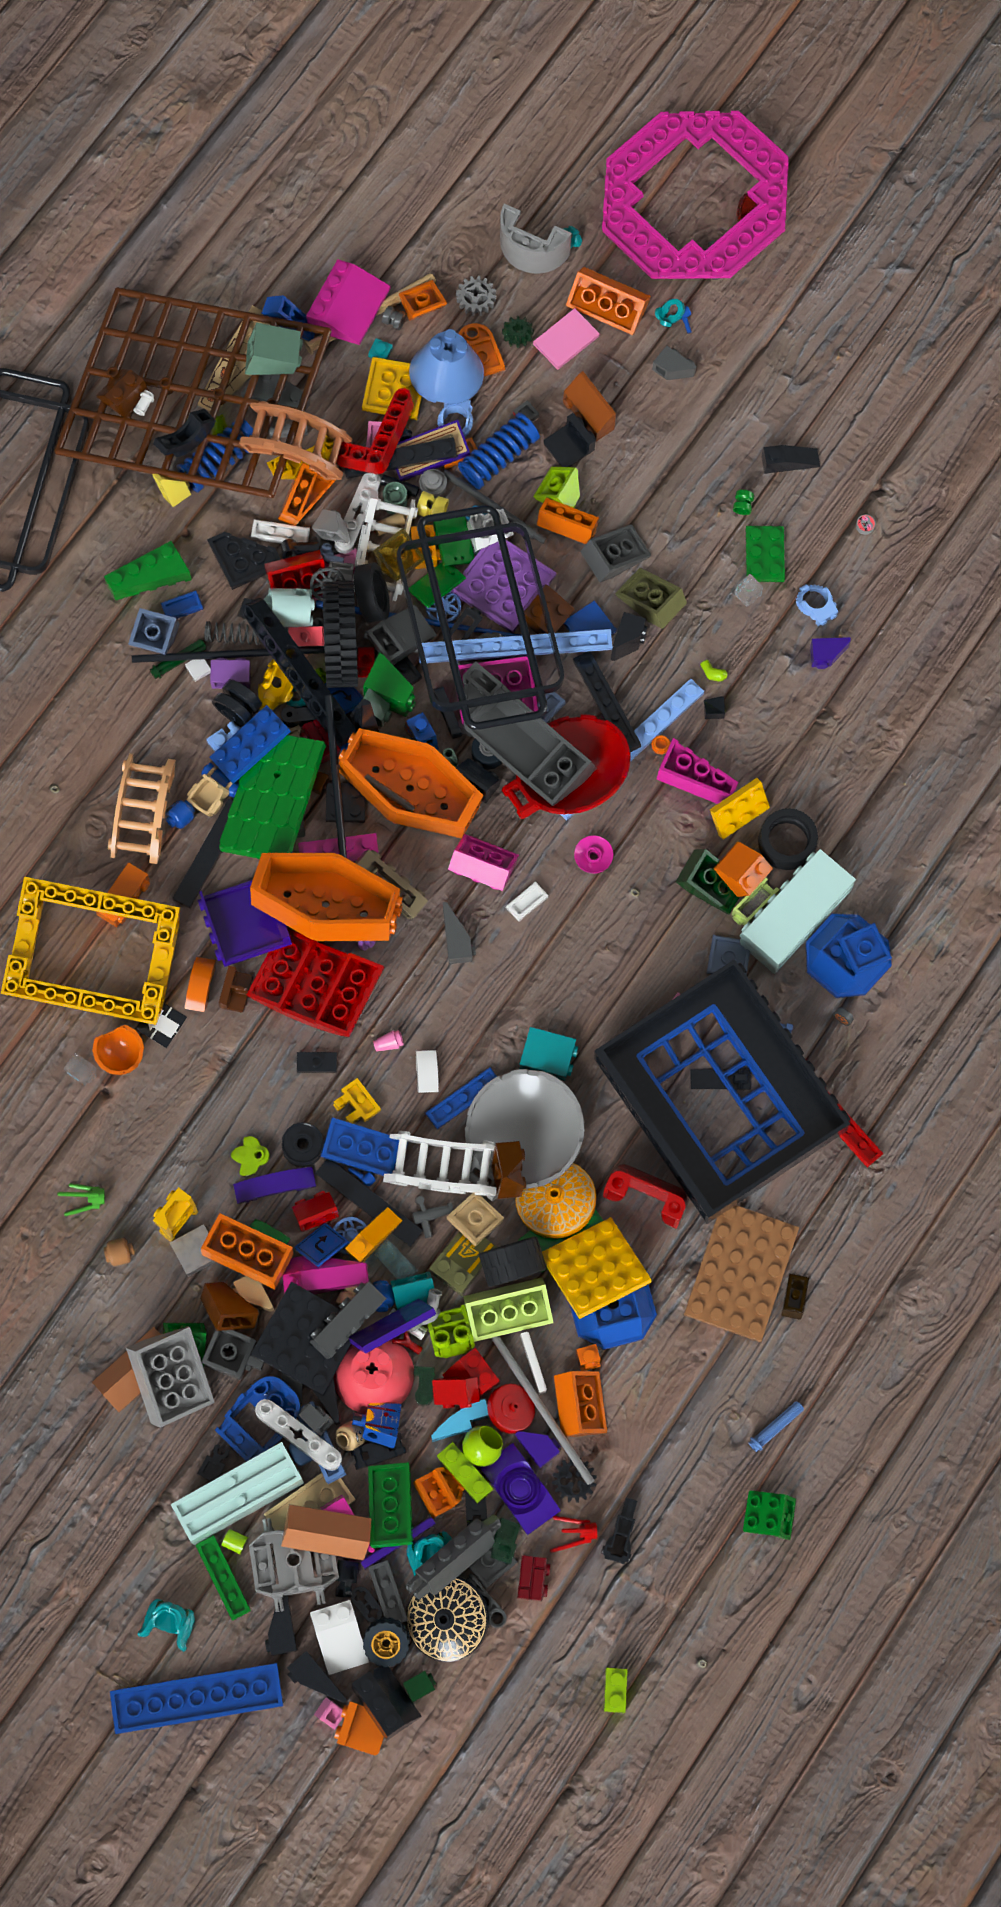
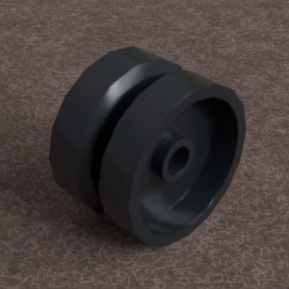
M231 679L227 680L222 687L223 693H218L212 700L214 707L223 716L242 727L252 719L251 713H257L262 706L261 700L251 690Z

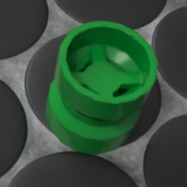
M748 490L736 491V502L733 505V511L740 515H750L754 493Z

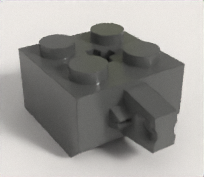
M215 1330L201 1362L210 1369L240 1381L246 1370L250 1371L251 1367L262 1371L265 1364L263 1361L250 1355L257 1341L233 1330ZM232 1348L234 1355L227 1357L225 1351H230Z

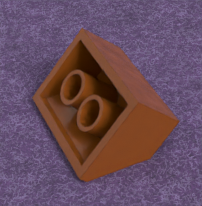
M583 371L580 372L564 390L563 403L567 409L573 411L576 417H580L583 420L584 427L588 432L591 431L596 441L614 430L616 413Z

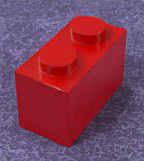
M443 1377L432 1380L434 1405H443V1408H453L455 1405H459L460 1408L472 1407V1403L480 1402L478 1377Z

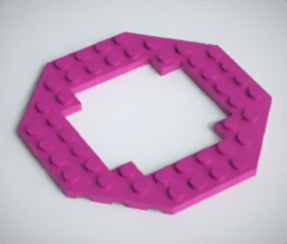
M679 111V113L673 114L660 112L606 159L602 231L651 279L731 278L785 231L789 157L740 111H731V113H720V111H705V113ZM712 138L759 181L747 192L748 196L757 206L707 250L704 251L694 240H691L678 251L632 208L644 197L643 192L634 183L683 140L687 139L697 149H700Z

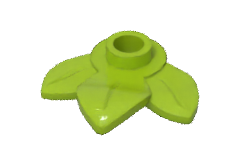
M247 1136L243 1139L244 1146L235 1148L231 1153L232 1159L241 1164L239 1171L241 1176L255 1174L259 1166L265 1165L270 1158L269 1150L261 1146L257 1138ZM261 1152L262 1156L257 1159V1154Z

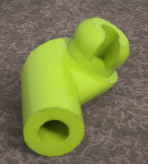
M705 660L700 664L709 680L723 681L728 676L726 670L713 668L709 660Z

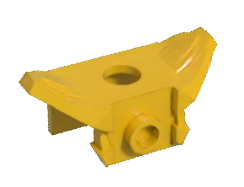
M274 659L267 665L269 668L264 673L263 683L258 685V698L262 702L260 710L266 705L273 710L278 705L289 702L294 693L292 691L293 685ZM274 677H278L281 680L279 688H275L272 685Z

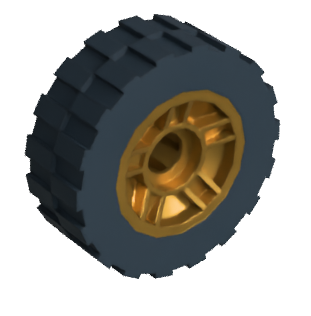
M382 1617L379 1620H374L368 1626L363 1639V1650H365V1655L369 1658V1661L383 1667H392L402 1662V1659L406 1657L409 1650L410 1638L406 1626L401 1624V1621L395 1620L392 1617ZM384 1639H388L390 1641V1645H388V1643H382V1641Z

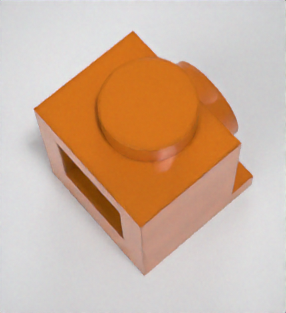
M596 1344L576 1349L575 1353L580 1371L601 1367Z

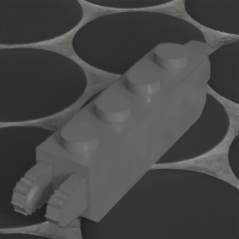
M493 1514L482 1522L478 1518L475 1519L416 1569V1575L406 1584L405 1589L410 1593L415 1591L414 1596L417 1599L425 1597L429 1592L432 1595H437L493 1547L495 1542L493 1536L501 1527L499 1518Z

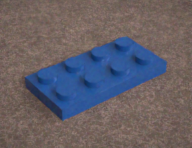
M266 705L210 756V759L234 784L291 731Z
M332 1117L320 1157L384 1176V1174H392L393 1170H395L399 1140L389 1138L390 1135Z

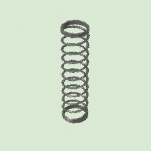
M207 621L205 624L206 642H209V640L213 642L216 635L217 641L220 643L222 641L224 634V639L226 643L229 642L230 637L232 635V641L234 644L237 642L238 636L240 639V643L244 644L247 635V641L249 645L252 644L254 637L256 645L258 646L260 644L261 640L259 639L257 643L256 633L254 632V630L251 642H249L248 624L246 625L243 642L241 639L240 623L238 625V632L235 642L233 636V623H231L228 641L226 640L225 622L223 623L220 641L218 638V623L216 622L215 624V631L212 640L210 635L211 623L210 621Z

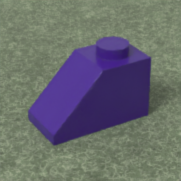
M851 638L812 639L810 644L811 666L818 669L832 666L848 649Z
M521 1431L515 1433V1437L539 1469L560 1454L558 1450L560 1445L554 1437L550 1439L548 1435Z

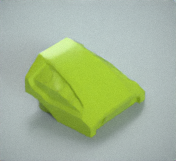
M465 1304L459 1308L440 1312L435 1321L427 1324L436 1357L449 1358L465 1354L475 1347Z

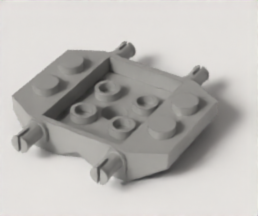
M263 1519L264 1532L249 1545L256 1593L273 1598L275 1612H279L278 1603L280 1604V1611H284L283 1596L310 1591L316 1592L317 1605H321L320 1596L322 1604H325V1588L339 1578L336 1556L314 1552L317 1578H314L311 1552L282 1547L284 1530L273 1531L271 1519H267L268 1527L266 1519ZM271 1543H273L279 1584H276ZM291 1555L299 1557V1563L295 1566L288 1564V1558Z

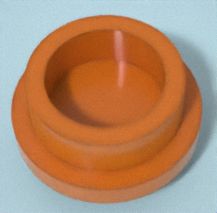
M658 735L652 740L651 747L655 753L665 754L671 742L666 736Z

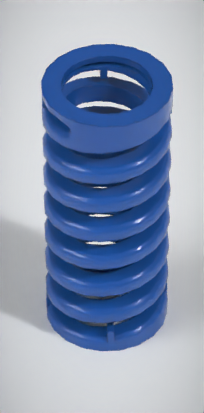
M517 413L515 418H511L507 425H503L500 428V431L494 432L493 437H489L485 443H481L478 446V450H473L470 456H466L458 463L459 470L474 488L480 490L484 486L482 479L490 481L492 479L490 472L497 475L499 473L498 467L506 468V461L510 463L514 461L513 454L520 456L521 449L527 450L530 443L534 444L540 439V435L534 424L524 414ZM470 463L473 464L476 471L470 466Z
M244 419L240 430L245 437H249L253 433V428ZM235 421L232 422L231 428L226 427L223 430V434L218 433L217 436L229 438ZM240 434L238 435L237 440L241 439L242 436ZM208 442L201 461L206 465L211 474L216 477L218 469L209 460L207 453L219 467L222 458L216 453L215 448L222 455L226 448L223 444ZM234 447L232 453L238 459H242L243 454L238 447ZM195 452L192 453V458L187 457L184 460V464L177 465L179 472L188 474ZM231 455L229 464L235 465V459ZM199 464L197 471L200 476L211 478L207 471ZM189 482L190 488L197 493L204 488L202 484Z

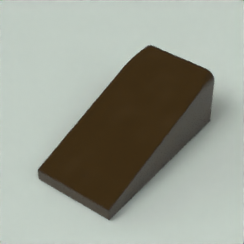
M789 1273L782 1316L798 1320L802 1318L809 1282L808 1277Z

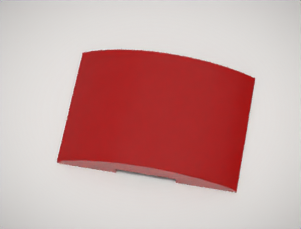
M287 928L292 945L268 952L246 995L296 1021L332 1034L350 1037L385 967L355 954H347Z

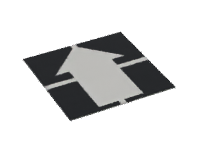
M164 1003L157 1025L139 1022L135 1029L167 1048L187 1017Z

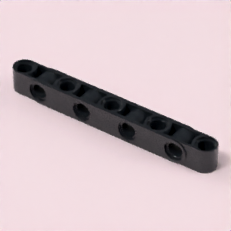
M257 598L242 607L244 617L327 733L325 696H332L337 746L341 747L347 744L353 732L357 733L355 726L280 620L262 598Z

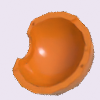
M123 1025L109 1033L96 1037L92 1051L94 1059L101 1069L109 1074L123 1075L130 1073L138 1067L143 1057L144 1045L142 1038L136 1030L128 1025Z

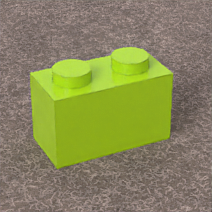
M605 1669L603 1712L626 1713L628 1669Z

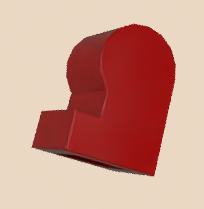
M359 647L358 678H367L375 663L374 647Z

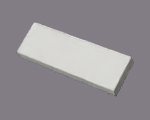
M254 519L251 539L279 544L286 539H293L296 542H308L310 536V528L256 519Z
M529 1332L521 1333L520 1337L538 1394L546 1393L547 1388Z

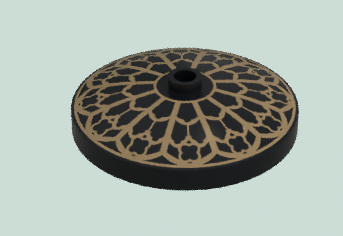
M455 1578L437 1595H432L429 1592L425 1597L417 1599L413 1594L408 1604L406 1614L408 1621L406 1622L409 1635L415 1646L423 1654L434 1660L451 1662L466 1658L480 1647L487 1635L489 1628L487 1603L477 1587L463 1578ZM444 1616L447 1617V1622L443 1621Z

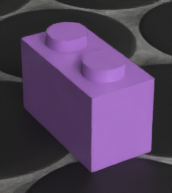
M217 658L216 660H211V687L213 689H222L227 680L231 679L250 689V660L245 658H236L235 660Z

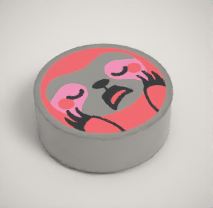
M861 515L856 522L857 531L864 535L872 533L876 525L875 519L870 515Z

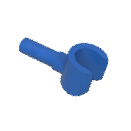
M685 306V312L681 320H683L687 334L692 331L687 317L691 315V311L688 306Z
M352 1167L348 1169L350 1173L361 1179L366 1186H371L376 1181L370 1172L363 1175Z

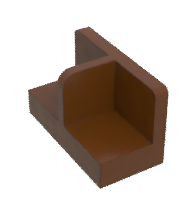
M228 966L219 999L220 1008L240 1013L244 1012L248 997L246 994L250 989L253 978L251 974L238 972L236 967Z

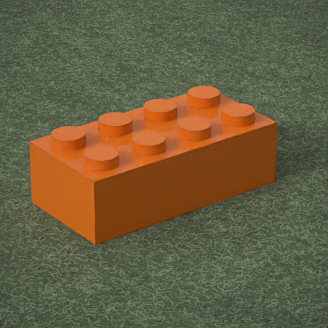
M219 1213L201 1247V1252L203 1256L275 1290L293 1256V1247Z

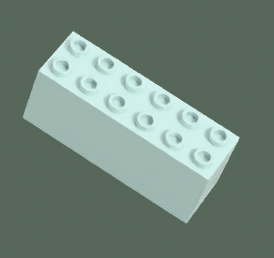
M821 849L817 853L812 852L808 856L804 867L799 866L793 873L794 876L791 881L786 880L780 887L781 890L778 895L773 894L767 901L768 904L765 909H759L752 923L748 922L741 930V945L748 949L751 955L774 974L850 893L856 881L853 876Z
M281 1442L172 1503L171 1506L190 1542L196 1545L303 1485L304 1482Z

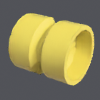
M423 491L417 504V515L424 517L446 512L449 499L440 496L434 498V494Z

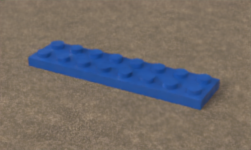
M278 1663L110 1691L115 1734L283 1706Z

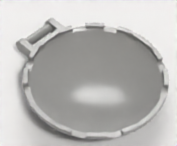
M520 1069L497 1076L478 1092L467 1113L468 1117L465 1127L466 1143L482 1144L483 1141L494 1143L520 1141L521 1149L525 1151V1161H522L521 1174L526 1179V1189L537 1188L559 1178L571 1167L582 1147L585 1131L584 1117L576 1096L561 1080L543 1071ZM473 1151V1161L469 1177L473 1184H477V1181H479V1177L474 1173L477 1169L481 1171L483 1151ZM491 1152L490 1164H491L493 1152ZM489 1165L488 1178L494 1182L491 1166ZM497 1194L496 1196H487V1198L494 1201L497 1198Z

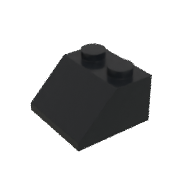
M626 612L623 613L612 646V661L637 651L640 643L644 644L648 626L645 625L646 618Z
M468 758L456 767L483 794L482 801L484 803L489 801L500 786L499 776L493 771L488 772L485 770L483 765L477 760L472 761Z

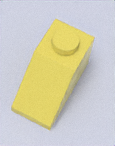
M152 474L163 497L172 507L191 495L188 489L190 486L188 481Z

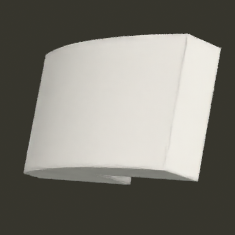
M436 1050L416 1051L418 1092H439Z

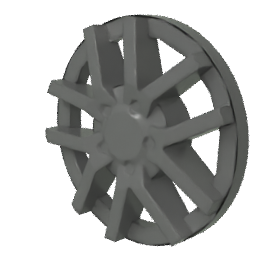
M333 567L319 568L310 580V589L313 596L323 601V598L318 596L323 593L322 582H340V580H337L339 576L342 581H345L343 574ZM332 572H335L336 575L333 578L330 577ZM321 574L323 578L320 579L317 577V575ZM321 587L318 591H314V588Z

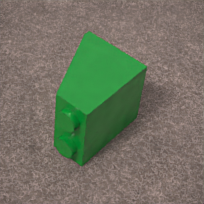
M379 653L363 685L364 696L369 688L390 704V711L407 717L409 712H413L416 705L414 701L416 697L414 695V687L383 654Z

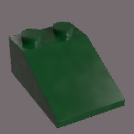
M706 849L694 850L675 882L690 894L730 915L739 897L734 894L713 869L720 860Z

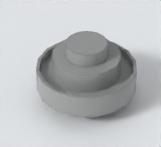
M429 469L423 472L419 480L420 490L434 494V497L442 495L447 487L446 476L443 472L436 469Z

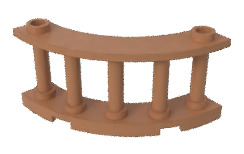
M265 401L250 404V407L258 415L252 435L241 437L239 444L246 451L272 455L273 452L284 454L283 458L296 463L303 461L309 464V469L322 476L325 480H342L343 472L336 465L342 442H352V438L346 434L345 430L317 416L290 407L269 404ZM265 416L278 417L273 437L270 439L259 438ZM285 419L299 422L294 443L291 445L280 441ZM306 425L319 431L312 453L301 447ZM326 435L334 441L329 462L323 459L321 455Z

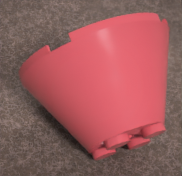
M394 1338L368 1353L362 1352L352 1344L348 1348L333 1378L337 1395L353 1411L366 1414L369 1403L402 1404L408 1397L414 1382L413 1362L404 1346L392 1344V1340H395ZM373 1368H374V1369H377V1370H378V1371H374L373 1374H370V1373H369V1370H370V1369H373Z

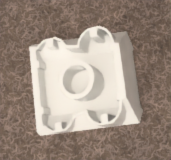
M496 509L500 515L501 523L508 524L509 521L504 509ZM489 513L486 515H471L470 520L467 522L468 530L494 526L492 516ZM513 532L504 533L505 538L512 536ZM497 534L472 538L471 541L476 552L498 542Z

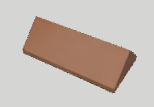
M153 1327L136 1343L161 1334ZM127 1351L92 1381L119 1413L141 1394Z
M289 1504L281 1546L364 1560L370 1543L371 1518Z

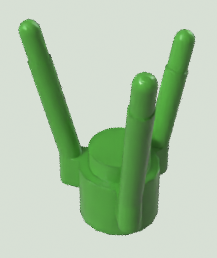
M70 1183L69 1187L88 1190V1192L57 1193L58 1196L88 1197V1203H92V1205L65 1212V1216L91 1209H100V1204H105V1190L99 1186L92 1187Z

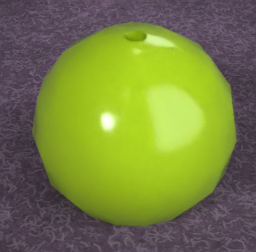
M475 1426L466 1433L462 1442V1449L467 1460L473 1465L489 1466L501 1456L503 1442L500 1434L492 1427Z

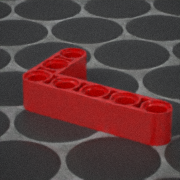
M401 388L394 393L370 448L346 442L341 443L336 462L339 466L372 474H382L386 471L414 408L410 391L406 388Z

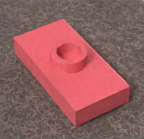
M324 626L288 628V633L298 647L324 646Z

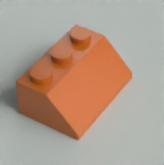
M571 1371L554 1375L560 1429L566 1437H579L607 1433L599 1371Z

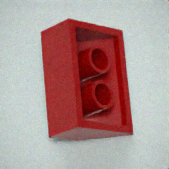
M320 550L264 564L270 588L310 589L312 575L319 568H325ZM321 574L317 575L318 578H323ZM321 587L314 588V591H318Z

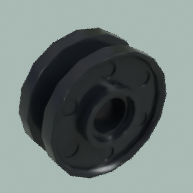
M300 1122L293 1124L285 1131L282 1137L281 1145L284 1157L289 1163L298 1167L313 1165L320 1159L324 1145L322 1133L310 1123ZM300 1141H306L308 1146L305 1149H300L297 1144Z

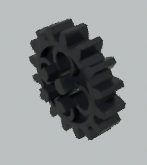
M571 1459L570 1463L563 1460V1467L557 1465L556 1469L559 1472L552 1475L557 1478V1480L552 1482V1485L558 1486L555 1489V1493L561 1492L560 1498L568 1497L569 1503L572 1498H575L576 1503H579L580 1497L587 1500L586 1493L592 1495L593 1491L590 1487H596L597 1484L591 1483L587 1485L586 1482L580 1480L577 1482L580 1492L574 1494L572 1492L573 1482L562 1485L560 1480L562 1478L570 1480L572 1473L569 1471V1468L576 1466ZM586 1461V1462L584 1463V1465H585L586 1468H587L588 1463H589L588 1461ZM587 1468V1470L591 1474L594 1471V1468ZM578 1470L575 1474L576 1478L581 1477V1474ZM591 1475L593 1479L597 1478V1475Z

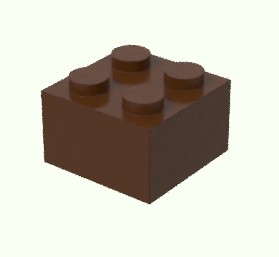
M545 584L542 588L553 630L556 633L575 608ZM536 591L523 607L527 626L537 634H548L538 592Z

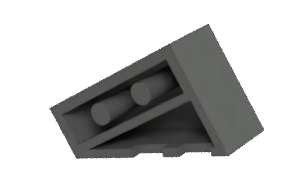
M278 374L260 375L252 399L267 401L272 398L280 376ZM286 380L278 404L297 408L303 391ZM248 385L241 392L242 397H244ZM308 399V402H307V405H306V408H305L304 412H305V411L307 410V408L310 406V401H309V399Z

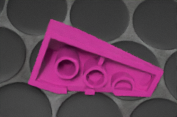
M304 1256L291 1258L283 1274L284 1293L291 1282L316 1295L358 1286L361 1282L365 1284L369 1281L367 1263L329 1258L319 1267Z

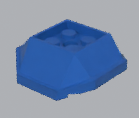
M831 914L805 943L806 972L835 998L866 995L892 966V962L889 960L855 975L838 939L870 925L860 915ZM880 933L890 953L889 940Z
M647 1284L616 1300L618 1303L616 1309H610L606 1305L581 1319L578 1318L570 1305L578 1337L593 1345L596 1344L602 1350L643 1340L657 1316L649 1285Z

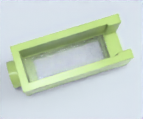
M765 878L750 896H745L733 909L734 921L744 926L751 922L759 909H764L768 904L767 901L773 894L778 895L780 889L776 887L773 890L767 884L768 879Z

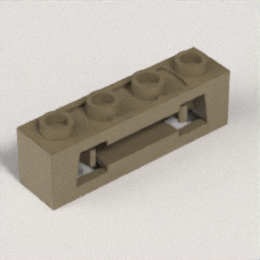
M364 851L355 863L373 874H376V872L380 873L391 884L400 888L401 892H405L406 895L403 894L402 914L409 920L414 919L428 901L425 898L424 892L418 888L414 889L410 885L411 882L405 876H399L391 864H385L376 851Z

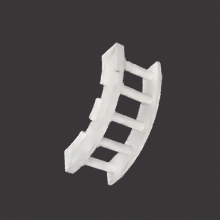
M370 491L364 521L367 524L362 525L354 567L368 564V560H365L366 552L369 551L397 557L398 549L373 544L372 541H369L370 531L378 530L402 536L401 545L407 542L412 519H416L418 508L415 507V500H411L410 507L408 508L382 502L381 499H378V491ZM383 509L407 515L404 529L377 523L376 520H373L375 510ZM405 552L401 555L402 563L404 561ZM379 565L383 574L395 577L394 584L386 582L387 589L393 591L392 601H396L397 596L401 595L403 591L398 566L394 569Z
M398 1131V1134H390L389 1138L399 1140L396 1166L392 1174H384L383 1182L401 1186H419V1189L466 1194V1192L475 1193V1195L496 1196L497 1188L489 1186V1182H487L491 1152L494 1151L495 1147L494 1142L483 1141L482 1144L440 1141L410 1136V1132ZM407 1142L420 1144L417 1172L414 1174V1177L405 1176V1172H403ZM428 1145L443 1147L439 1178L436 1181L428 1180L424 1176ZM451 1149L465 1150L462 1176L459 1183H452L447 1179ZM473 1151H483L479 1181H477V1184H471L469 1177Z

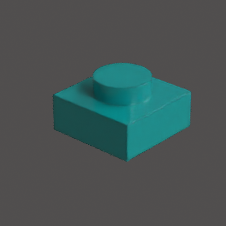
M376 338L368 353V357L388 360L393 345Z

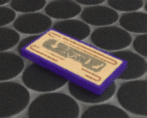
M458 420L398 442L396 448L454 437L458 456L456 458L396 469L400 481H405L423 474V472L429 469H436L470 456L471 453Z

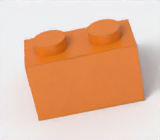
M736 842L713 868L737 897L750 896L773 870L760 853L741 842Z

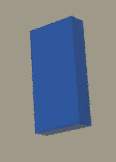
M197 590L161 603L164 614L177 619L203 610Z

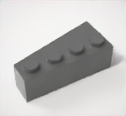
M369 1281L365 1284L361 1282L353 1290L356 1294L351 1299L345 1298L339 1305L341 1309L336 1314L332 1312L324 1320L327 1324L322 1329L317 1327L310 1335L312 1339L309 1342L326 1359L332 1358L336 1353L335 1350L343 1346L349 1339V1336L362 1326L363 1321L368 1319L386 1300Z

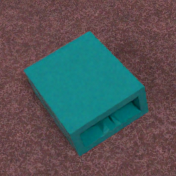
M530 1027L519 1069L543 1071L555 1076L559 1080L566 1081V1077L571 1076L574 1066L570 1064L572 1057L576 1058L579 1046L575 1045L576 1039Z

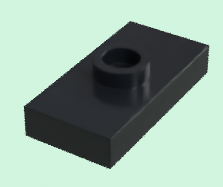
M297 1052V1073H337V1052Z

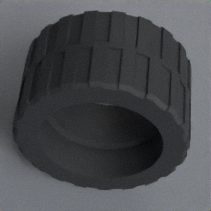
M536 1236L479 1253L489 1287L533 1275L547 1268Z

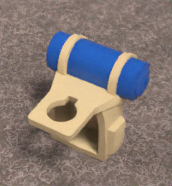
M210 762L202 769V780L198 784L195 783L188 792L187 801L202 813L212 817L213 814L216 815L224 804V799L228 795L232 798L235 797L239 783L236 781L233 784L217 765L215 766Z

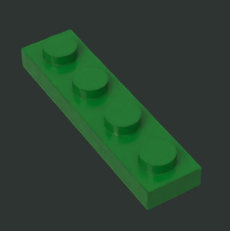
M213 1535L196 1544L195 1546L231 1620L234 1621L251 1612L215 1536Z

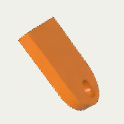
M472 323L464 326L458 334L467 341L481 359L484 367V377L505 370V365L494 336L488 327ZM473 330L477 332V335L469 337L467 333Z

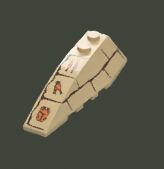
M253 305L248 311L263 315L262 310ZM257 321L250 322L240 350L241 354H247V343ZM241 324L226 347V351L232 352ZM220 358L205 390L213 391L220 386L229 359ZM236 361L225 394L232 395L252 376L245 374L246 362ZM201 397L198 406L211 411L215 399Z

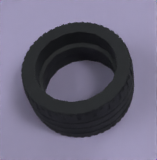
M791 808L781 809L769 815L763 822L758 836L761 855L771 866L782 870H795L799 866H804L807 862L806 859L812 852H815L818 844V832L813 820L804 812ZM788 823L802 829L807 837V844L803 852L798 855L788 856L774 850L769 842V834L773 827L778 824Z

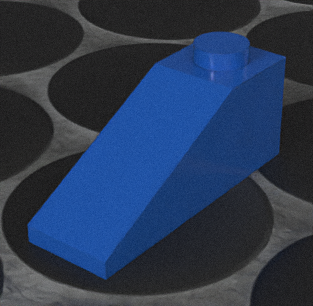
M284 295L267 297L262 310L263 315L308 323L306 314ZM279 326V327H281V328L296 330V329H293V328H288V327ZM304 331L301 338L310 341L314 338L315 333Z

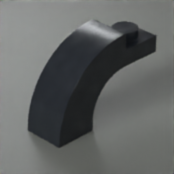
M205 409L190 412L187 421L181 428L171 434L155 438L153 444L165 456L174 454L177 458L195 449L208 436L216 420Z

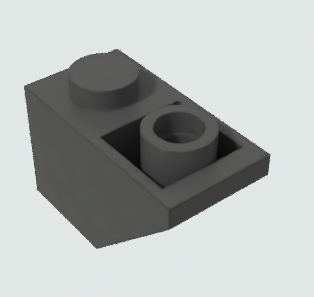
M666 345L653 361L652 370L666 380L694 377L697 366L691 359H686L680 355L675 348H670Z

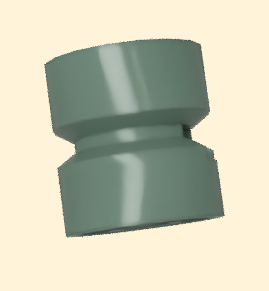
M399 482L388 483L383 489V502L407 507V490L405 486ZM385 510L386 512H388V513L391 514V515L396 514V512H391V511Z

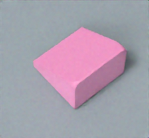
M326 1697L314 1715L335 1730L342 1720L341 1714L343 1709Z

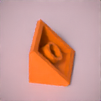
M433 280L399 293L409 321L447 305L446 300Z

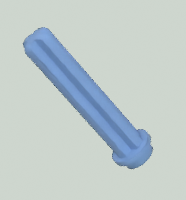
M797 1401L794 1402L758 1435L750 1438L751 1441L748 1443L755 1452L763 1450L762 1447L804 1411L803 1406Z

